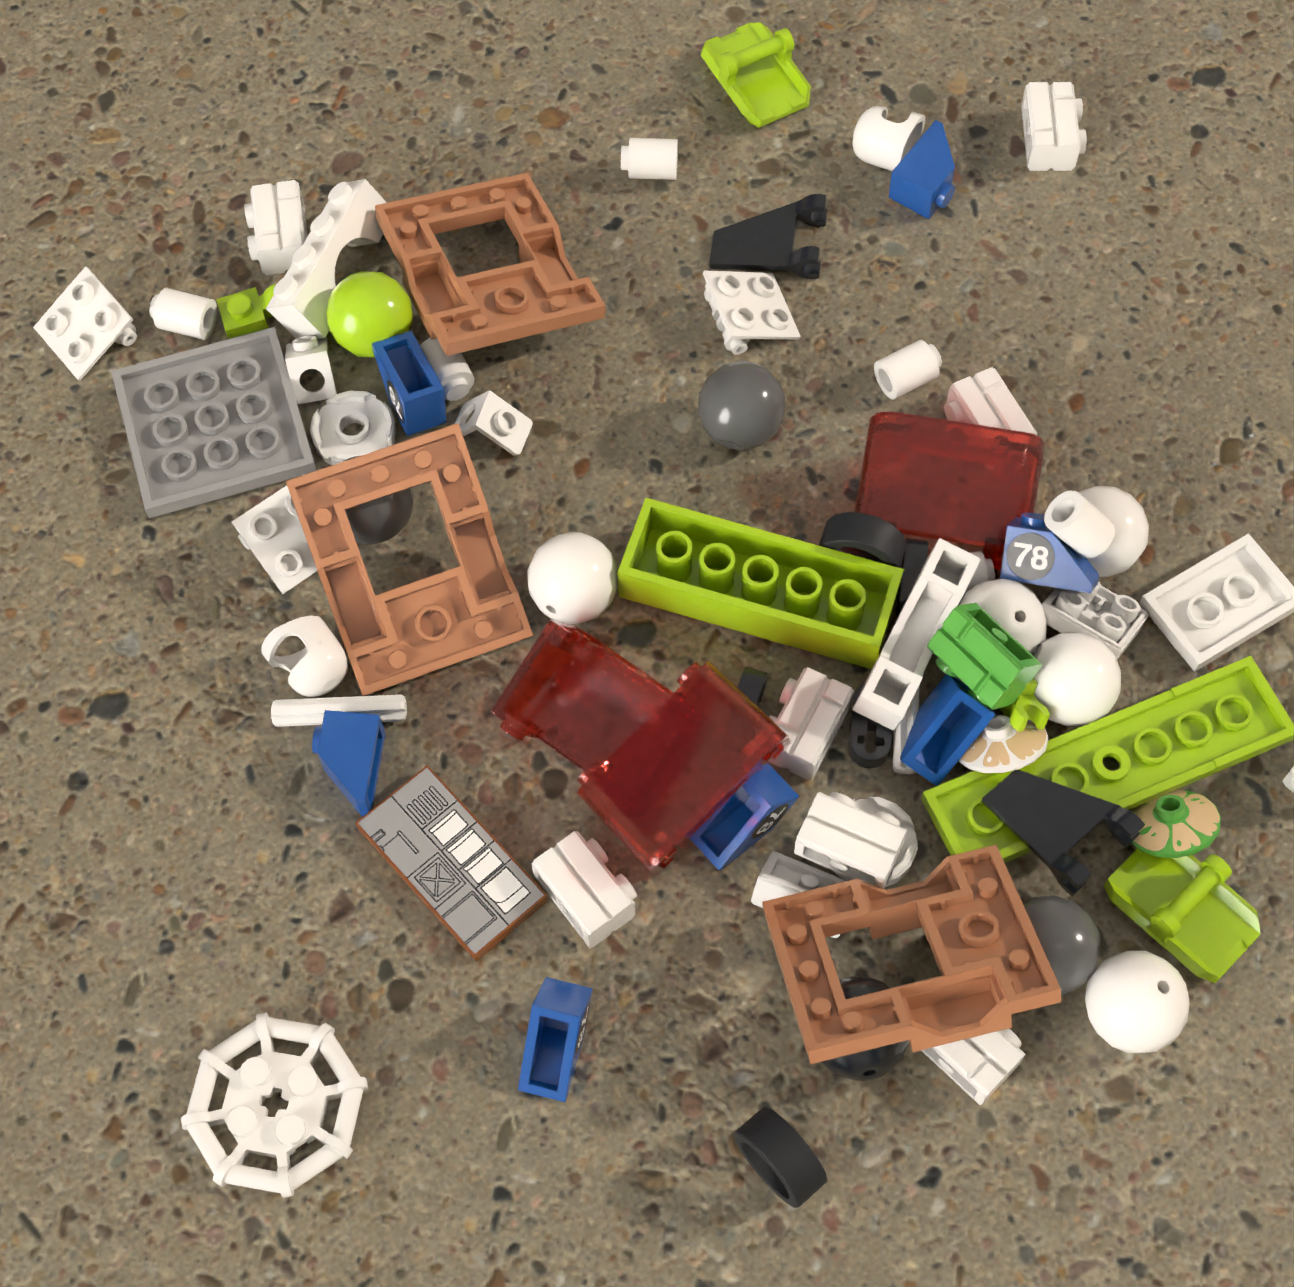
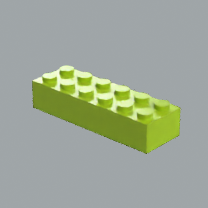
M645 498L617 575L618 592L621 598L872 669L882 650L899 594L904 569Z

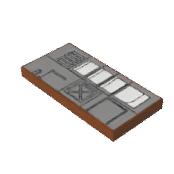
M428 765L355 823L360 833L475 962L481 959L549 901L548 895Z

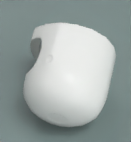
M873 106L860 116L855 126L852 141L853 150L862 161L893 171L919 140L925 125V116L912 112L906 121L895 123L887 120L888 109L886 107Z
M311 615L289 621L273 629L262 644V655L271 667H280L289 671L288 684L302 696L317 697L332 691L343 681L348 672V654L319 616ZM289 636L299 637L306 645L304 649L292 655L282 657L275 655L280 643Z

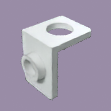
M305 336L295 339L292 343L286 345L285 361L297 404L325 400L337 394L328 357L327 337L317 339L316 336ZM316 369L323 374L325 383L320 390L311 392L301 386L299 379L305 370Z
M490 390L465 402L455 424H459L463 436L478 430L513 456L521 454L533 424L531 419ZM473 410H475L474 413H473V415H472V417H471V418L469 419V421L465 424V422H466L468 416L471 414V412H472Z

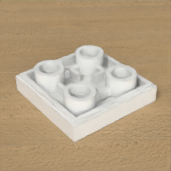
M1098 582L1092 593L1055 588L1042 603L1047 625L1061 633H1083L1099 639L1114 653L1116 660L1120 658L1150 615L1147 611L1141 609L1139 603L1133 598L1126 595H1117L1101 586L1100 582Z

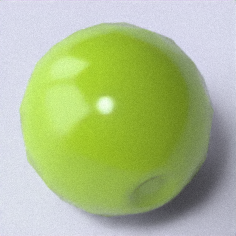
M360 271L351 274L335 287L328 299L326 311L330 332L340 346L357 357L375 358L372 343L411 331L413 309L409 295L401 284L382 272Z

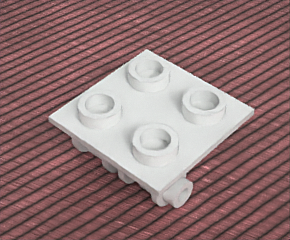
M86 266L33 327L79 381L114 342L130 346L137 339L136 327L131 323L134 319Z
M703 272L707 283L705 285L704 297L712 308V316L716 320L717 328L723 331L724 345L727 350L732 351L735 355L742 354L748 349L747 343L750 339L799 340L801 338L773 273Z
M287 485L231 522L240 534L238 537L247 550L251 549L282 594L317 572Z

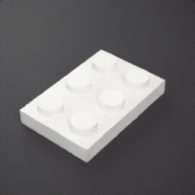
M1248 533L1142 596L1139 604L1150 614L1149 617L1191 669L1196 672L1294 613V586Z

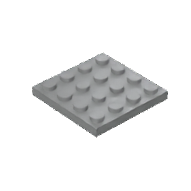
M275 327L111 371L144 508L149 518L317 471Z

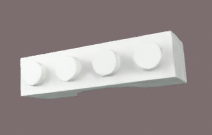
M366 179L341 182L330 191L328 203L322 213L312 222L310 234L303 246L297 249L292 257V265L285 277L274 287V295L266 309L296 339L305 336H316L319 339L325 338L330 329L327 323L326 309L328 299L336 287L335 265L342 248L345 245L356 247L379 243L383 236V232L375 218V205L387 202Z
M939 538L929 554L852 708L853 711L891 730L896 728L903 719L916 693L932 655V652L927 648V644L937 630L942 628L943 622L951 611L959 604L981 558Z

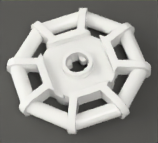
M261 1013L256 1015L255 1021L209 1051L203 1049L198 1056L201 1062L187 1113L181 1117L182 1129L189 1131L214 1174L213 1181L221 1187H224L226 1184L281 1193L282 1198L294 1196L295 1189L342 1157L348 1159L353 1152L350 1145L363 1092L368 1090L367 1078L360 1077L334 1036L335 1028L327 1023L318 1026L272 1018L268 1016V1013ZM273 1038L306 1043L309 1046L302 1056L275 1052ZM258 1041L261 1042L262 1054L247 1059L238 1070H234L225 1064ZM321 1054L340 1081L339 1083L324 1086L312 1066ZM219 1073L229 1080L222 1109L208 1112ZM275 1092H282V1099L289 1102L287 1109H279L275 1117H268V1109L263 1106L265 1099L271 1098ZM341 1098L332 1135L323 1130L322 1127L329 1100ZM227 1124L228 1129L238 1143L231 1155L227 1156L213 1133L211 1126ZM315 1139L324 1144L323 1147L291 1168L290 1156L297 1152L295 1149L306 1142L309 1144ZM249 1154L276 1158L278 1169L277 1171H271L242 1164Z

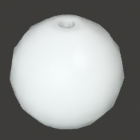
M1094 486L1079 491L1115 527V535L1110 547L1096 557L1087 558L1088 561L1098 572L1099 577H1110L1126 572L1139 558L1148 544L1149 524L1143 507L1131 494L1116 487Z
M578 532L557 535L542 544L533 556L527 570L529 594L538 608L546 616L556 621L578 624L595 619L610 606L618 589L617 562L606 546L596 538Z
M1008 579L980 582L966 592L958 604L977 603L1032 655H1034L1039 645L1046 639L1047 620L1042 604L1035 593L1020 582Z
M1060 633L1039 645L1033 656L1042 664V667L1034 676L1038 683L1034 695L1048 709L1050 713L1048 720L1071 727L1084 726L1104 717L1114 706L1121 691V670L1114 653L1099 639L1083 633Z
M1126 951L1117 953L1104 960L1087 982L1085 1003L1089 1021L1096 1033L1106 1042L1126 1053L1156 1052L1166 1047L1178 1037L1188 1021L1190 1003L1186 983L1178 970L1168 961L1150 952Z

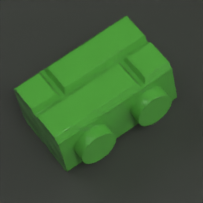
M977 603L963 604L955 607L943 622L942 628L937 630L927 644V648L938 657L935 661L936 665L947 675L959 677L970 688L968 693L980 704L992 710L1013 704L1026 688L1025 685L1033 679L1042 667V664Z

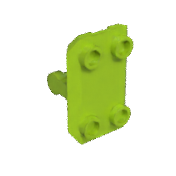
M761 22L747 23L736 28L735 32L721 38L717 36L705 41L701 50V57L748 123L760 128L809 106L811 86L792 61L794 40L787 28L780 29L773 35L770 29Z
M1137 848L1103 885L1110 900L1194 975L1212 983H1216L1261 934L1257 910L1225 883L1232 875V870L1222 858L1214 854H1210L1201 863L1193 855L1180 858L1155 857Z

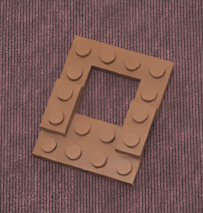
M528 173L375 205V218L403 271V285L431 340L438 339L446 356L603 319L605 316L606 306L590 278H578L565 256L559 225ZM505 219L519 244L518 258L521 263L456 277L434 234Z
M458 423L286 481L362 696L533 636L518 591L500 550L490 512ZM430 482L459 567L375 595L345 510Z
M997 845L947 856L921 882L885 890L857 878L762 902L765 919L810 1064L907 1040L912 1052L1012 1028V1014L1061 1002L1059 983ZM868 927L871 939H877L923 927L941 976L845 999L825 938Z

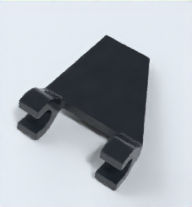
M811 194L797 202L715 230L709 260L710 269L790 271L802 278L818 279L821 269L819 247L805 246L794 252L793 247L797 220L813 227L826 226V195Z
M1018 769L1011 772L985 795L981 801L1051 870L1061 887L1072 897L1086 885V880L1091 876L1090 871L1081 862L1067 855L1074 846L1101 822H1105L1113 837L1124 847H1127L1140 835L1139 831L1145 826L1144 822L1136 814L1120 805Z

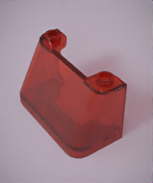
M885 411L876 413L869 420L854 512L880 517L893 524L902 534L933 539L941 538L945 541L983 546L982 553L984 558L991 559L994 568L1001 570L1007 525L1016 517L1021 518L1022 513L1035 512L1043 465L1044 441L1040 437L1027 432Z
M551 619L491 710V713L502 720L500 727L512 737L521 741L524 740L525 736L540 739L607 788L605 793L611 798L608 806L627 819H632L633 816L643 817L705 743L717 725L706 714L588 632L572 624Z
M698 662L690 665L677 680L681 686L602 765L595 761L577 779L582 785L577 791V795L645 868L657 876L674 860L672 856L677 852L675 846L678 845L683 848L689 842L688 839L754 773L757 774L763 768L760 763L762 760L767 762L771 757L775 760L791 744L789 736L711 662H707L702 666Z

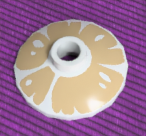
M1003 715L994 716L959 759V762L968 769L981 773H1004L1021 769L1035 762L1046 751L1049 741L1045 728L1044 730H1038L1029 719L1024 730L1018 732L1012 727L1009 717Z

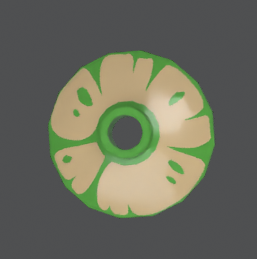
M1177 789L1130 809L1145 824L1139 831L1140 835L1131 843L1140 851L1155 857L1180 858L1194 855L1209 847L1220 833L1221 816L1216 805L1204 795L1189 790Z

